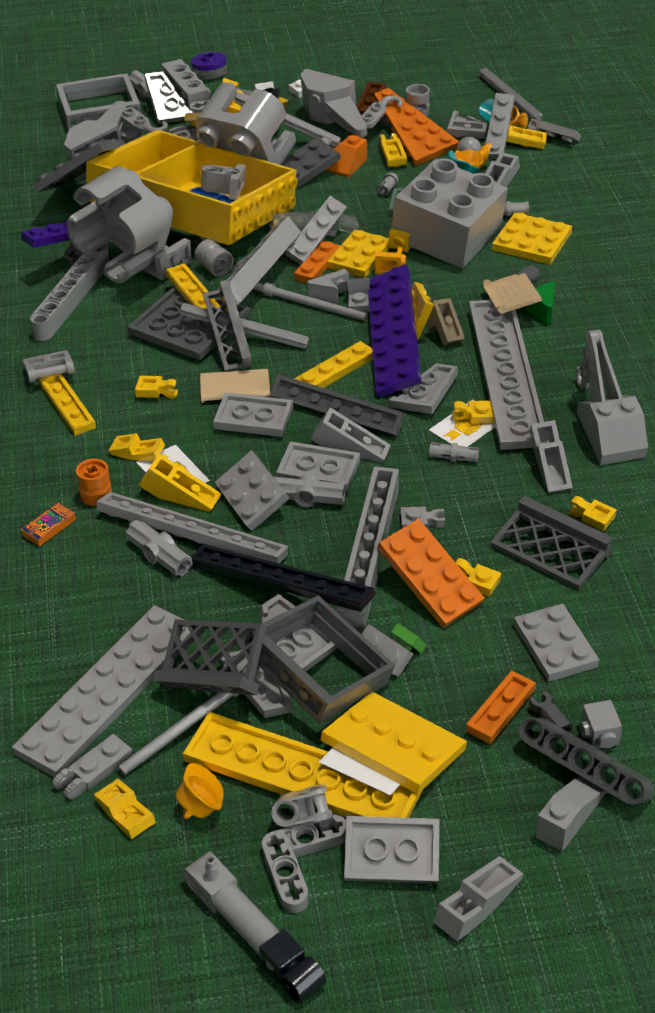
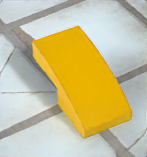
M135 433L116 436L108 451L111 455L124 459L152 461L155 460L159 453L161 454L165 444L162 438L141 441L138 434Z
M119 779L94 794L96 801L107 815L131 839L156 823L153 813L139 803L134 791Z

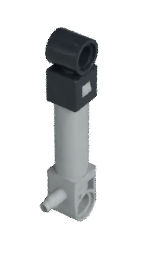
M206 853L182 870L183 877L190 889L213 913L218 911L260 956V964L280 985H283L286 992L295 1002L301 1003L326 984V976L320 965L312 957H305L304 949L285 929L279 931L237 887V879L213 853Z

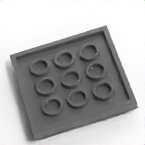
M115 138L99 142L95 141L86 147L87 151L72 155L70 157L71 161L62 162L53 168V172L39 176L37 178L38 182L33 187L36 192L64 186L86 172L87 161L125 145L123 139L116 140Z
M175 286L127 326L128 334L199 361L217 346L210 323L180 315L182 304L189 303ZM220 297L214 298L221 306L223 300ZM241 304L236 306L240 318L246 319L250 315V307ZM224 334V336L222 337L221 341H222L224 338H226L228 335H227V334Z

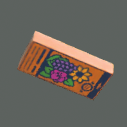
M57 503L21 529L22 536L40 547L74 522L76 515L73 511Z

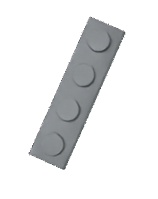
M496 93L486 139V144H491L488 156L490 159H497L500 152L504 153L515 101L514 94Z
M329 196L287 249L285 255L301 265L326 237L346 211L347 206Z

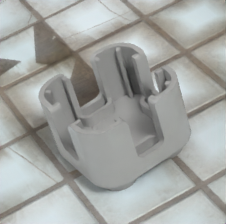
M221 83L195 120L198 140L210 148L219 147L243 156H250L281 165L296 143L294 132L287 130L283 131L278 140L275 139L271 143L273 135L286 116L283 104L269 92L257 89L252 92L238 113L225 112L238 92L234 84Z
M117 166L75 191L73 199L81 206L95 199L94 202L71 215L67 221V233L75 248L83 255H89L106 243L113 242L124 251L105 265L104 274L110 280L116 283H123L155 262L154 256L164 250L172 224L173 209L164 197L156 196L147 188L135 171Z

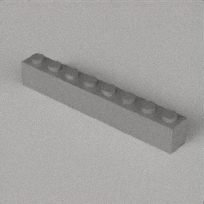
M375 466L373 468L344 579L346 581L373 587L375 590L383 554L378 550L377 546L379 542L388 537L399 492V469ZM372 600L362 612L337 606V613L362 634L366 628Z

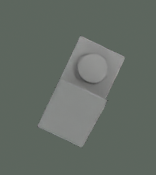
M342 269L307 281V296L338 305V294L348 291L349 273L346 269Z
M369 278L348 279L349 308L370 313L368 290H370Z

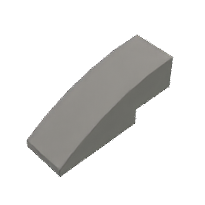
M500 152L497 160L491 162L485 174L491 176L495 183L507 187L520 168L519 156Z
M556 421L531 424L529 434L547 492L552 493L572 489L563 443L559 439Z
M497 857L461 882L459 891L439 903L433 923L458 942L502 903L522 880L524 874L502 857Z

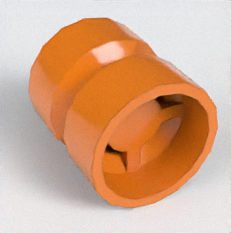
M88 459L77 466L76 475L81 501L90 506H97L99 499L112 492L107 463L100 459Z

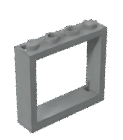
M127 73L56 84L58 101L68 130L75 126L71 125V121H76V124H79L85 120H98L113 105L71 111L68 101L127 92L130 102H126L127 108L132 107L141 113L139 100Z

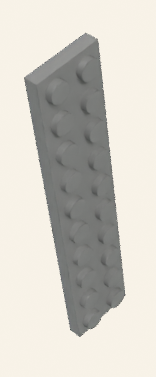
M492 300L469 301V311L487 393L492 405L494 425L500 450L533 448L529 428L531 424L544 422L516 310L501 314L496 309Z

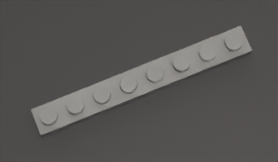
M109 492L97 501V511L104 512L112 517L117 516L126 519L131 523L135 520L143 521L154 530H162L172 533L176 537L188 538L198 544H207L279 564L288 556L289 546Z

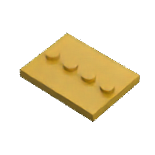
M372 691L324 729L321 735L322 742L417 794L466 750L467 744L466 740Z

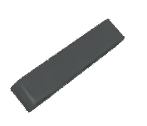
M527 718L520 724L519 735L525 743L625 803L642 804L650 801L653 797L654 786L648 778L544 718ZM535 724L540 728L538 738L534 737L532 731ZM560 738L565 743L562 753L557 749V741ZM585 752L590 757V763L587 768L581 762L582 755ZM610 767L615 771L616 776L612 783L606 777L607 770ZM635 782L641 787L642 792L639 798H636L632 793V786Z

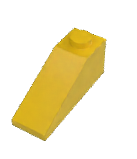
M160 453L139 483L140 487L159 499L211 512L221 495L220 492Z

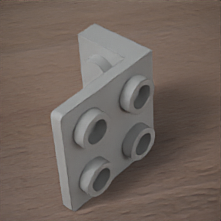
M183 238L170 247L165 245L164 250L154 256L155 262L143 269V271L163 281L167 278L166 269L181 264H190L192 262L190 241Z

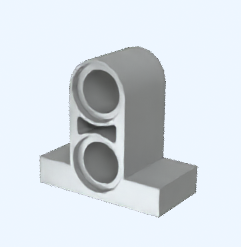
M237 164L236 168L216 165L202 166L201 189L207 192L229 194V199L237 200L245 185L246 165Z

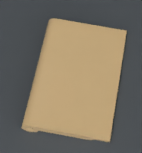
M525 273L520 275L514 274L493 282L484 280L482 283L496 309L501 314L542 301V298Z
M268 369L200 373L201 403L210 400H222L225 392L271 398Z

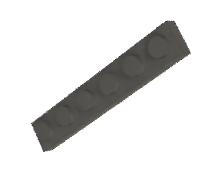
M277 374L270 396L273 398L293 400L295 405L324 414L329 408H332L356 424L397 437L406 415L394 409Z

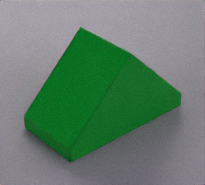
M552 281L536 288L542 301L526 306V310L546 325H551L555 292V282Z

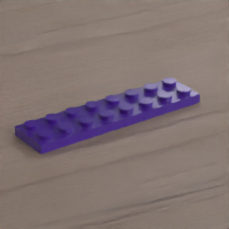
M407 264L395 267L386 273L369 279L370 290H368L375 388L379 398L422 381L411 277Z

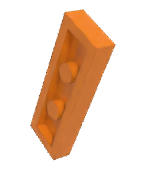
M322 241L294 272V280L307 283L309 280L320 277L327 269V261L341 245Z
M511 670L468 721L466 732L491 744L535 691L536 682Z

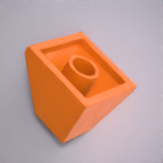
M356 135L348 136L333 148L339 152L341 159L324 171L348 178L367 161V139Z

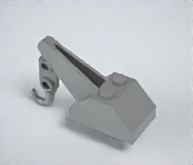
M305 69L300 74L303 106L310 120L323 124L336 122L360 138L365 137L367 129L374 127L386 112V105L388 103L397 102L398 107L402 106V100L399 97L386 96L380 102L373 103L361 116L356 107L355 81Z
M117 101L98 120H85L69 129L64 143L67 160L71 161L70 157L78 152L87 151L86 147L95 141L99 142L113 138L116 140L122 139L121 130L124 121L137 131H146L147 133L155 130L165 132L168 124L163 121L162 127L154 128L147 117L132 107L127 108L126 102ZM86 172L75 178V180L78 182L86 178Z
M601 330L587 331V345L582 350L583 364H580L576 369V381L581 390H587L590 386L591 401L579 402L577 415L600 465L644 458L648 451L644 413L636 396L621 394ZM602 376L608 398H605Z

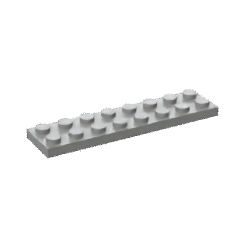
M154 605L12 746L13 754L53 777L64 768H69L152 682L155 670H162L174 620L184 619ZM187 627L182 628L181 641L191 634Z

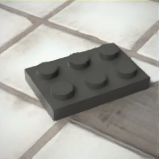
M317 137L285 158L281 166L297 170L296 190L339 161L341 157L339 152Z

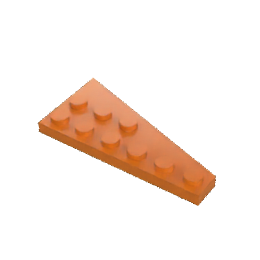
M387 88L374 93L375 102H380L386 96H397L402 100L401 107H398L397 102H390L386 105V121L392 125V131L396 133L402 146L406 148V154L412 158L414 167L444 155L450 150L457 149L459 143L457 139L393 90Z

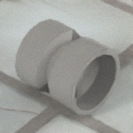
M423 84L408 86L406 88V101L425 116H428L430 88Z
M206 239L202 241L195 250L196 261L217 277L226 275L233 266L232 254L213 240Z

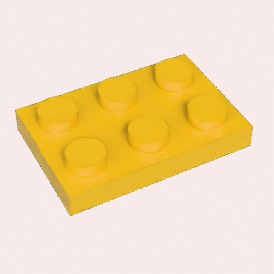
M354 230L329 258L327 268L336 271L346 269L351 275L366 278L375 267L376 252H387L390 249L389 238L366 233L362 230Z

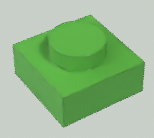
M399 623L392 630V633L399 638L397 643L409 651L413 648L422 653L427 646L417 635Z

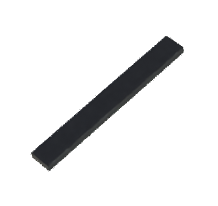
M205 544L191 556L193 563L191 567L310 599L320 596L326 603L362 612L375 596L373 587Z

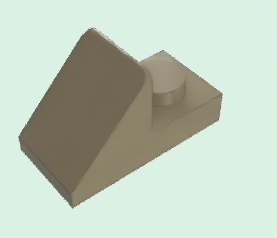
M451 298L432 301L434 306L428 318L427 331L438 330L443 345L463 341L465 337Z

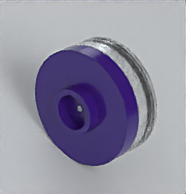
M202 53L191 59L192 71L195 72L199 79H213L223 76L228 72L226 55L223 53Z

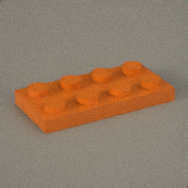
M420 519L415 520L379 542L378 550L442 628L481 604L485 599Z

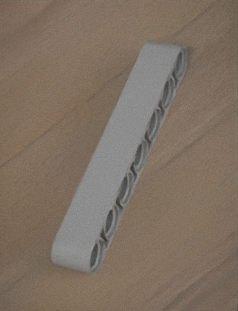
M288 215L272 228L228 278L236 306L247 296L301 233L300 229Z
M108 244L101 246L89 255L82 254L34 311L30 321L35 340L46 341L50 339L102 276L106 263L110 261Z

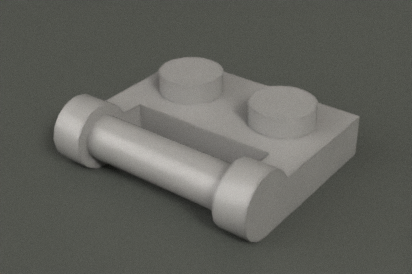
M67 350L23 359L24 368L30 383L36 382L39 378L68 373V375L75 373L73 361Z

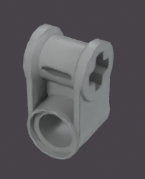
M326 785L311 786L303 790L281 795L271 810L274 822L282 827H289L306 822H318L332 817V810L328 809L325 797ZM280 805H291L294 809V814L291 816L285 815L281 811Z

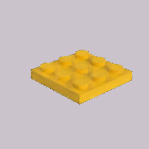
M514 213L492 243V251L551 265L571 235L572 226L566 225L563 222H554L541 217L528 216L524 213Z

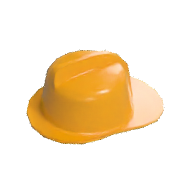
M191 763L185 768L183 781L176 792V799L183 807V818L188 819L192 815L197 818H205L214 810L221 809L224 796L223 788L211 771L200 764Z

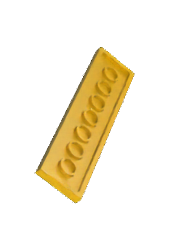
M212 712L208 713L183 752V760L188 763L200 764L211 771L281 795L303 790L311 786L326 785L325 797L328 809L332 810V813L344 817L409 818L422 793L421 791L417 794L399 785L391 795L386 794L319 763L328 751Z

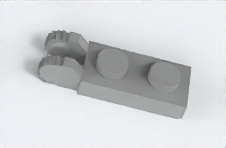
M112 734L69 766V768L61 770L53 778L52 785L58 790L65 788V797L74 800V798L81 795L87 789L93 788L114 772L120 764L133 755L132 748Z

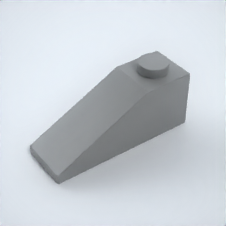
M329 408L310 438L322 447L358 452L361 459L379 463L385 460L391 446L332 408Z
M579 775L555 793L539 813L536 838L563 852L607 791Z

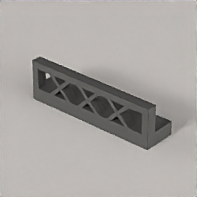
M229 279L220 281V289L203 293V298L224 372L250 368L251 355ZM222 297L223 303L217 308L210 304L209 299ZM219 315L228 318L225 327L216 323ZM224 334L234 338L230 347L221 342ZM232 353L239 357L240 363L228 365L226 359Z

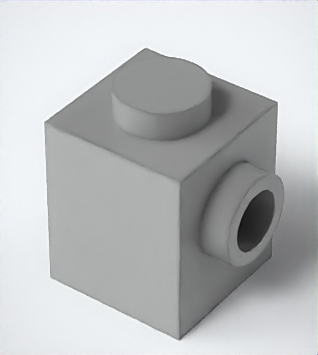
M611 700L583 705L580 722L581 734L583 739H587L589 744L597 749L620 745L622 724Z

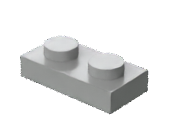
M368 624L361 635L395 665L392 674L399 677L413 656V653Z

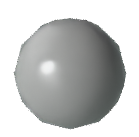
M474 137L461 139L457 146L459 151L471 149L479 152L481 148L479 141Z

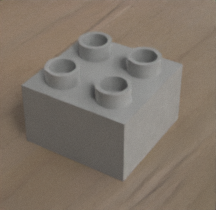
M435 159L395 197L391 229L410 233V247L463 269L501 229L508 187L495 183L494 179L487 174H473L460 169L450 159Z

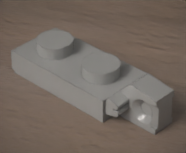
M532 118L527 128L547 133L546 136L555 138L556 135L561 136V140L572 143L573 140L579 142L581 134L576 130Z

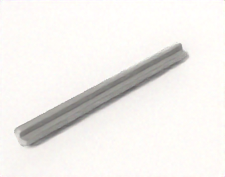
M485 67L479 70V76L496 91L503 94H514V106L520 111L525 112L527 117L539 121L542 120L541 112L488 68Z
M238 92L234 102L243 106L249 96ZM287 113L281 123L314 139L328 136L332 140V147H335L340 142V137Z
M187 303L182 304L180 308L181 316L210 323L206 308ZM219 315L216 319V323L223 327L228 322V318ZM240 318L244 333L306 349L308 345V336Z

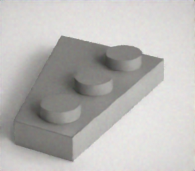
M436 363L421 375V382L402 389L403 393L399 397L393 396L390 398L389 407L433 414L457 377L458 367Z

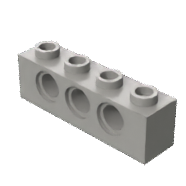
M182 59L161 64L163 73L174 86L178 96L183 98L188 109L192 102L209 100L211 98L209 88L203 84L202 80L196 76L195 72H192Z

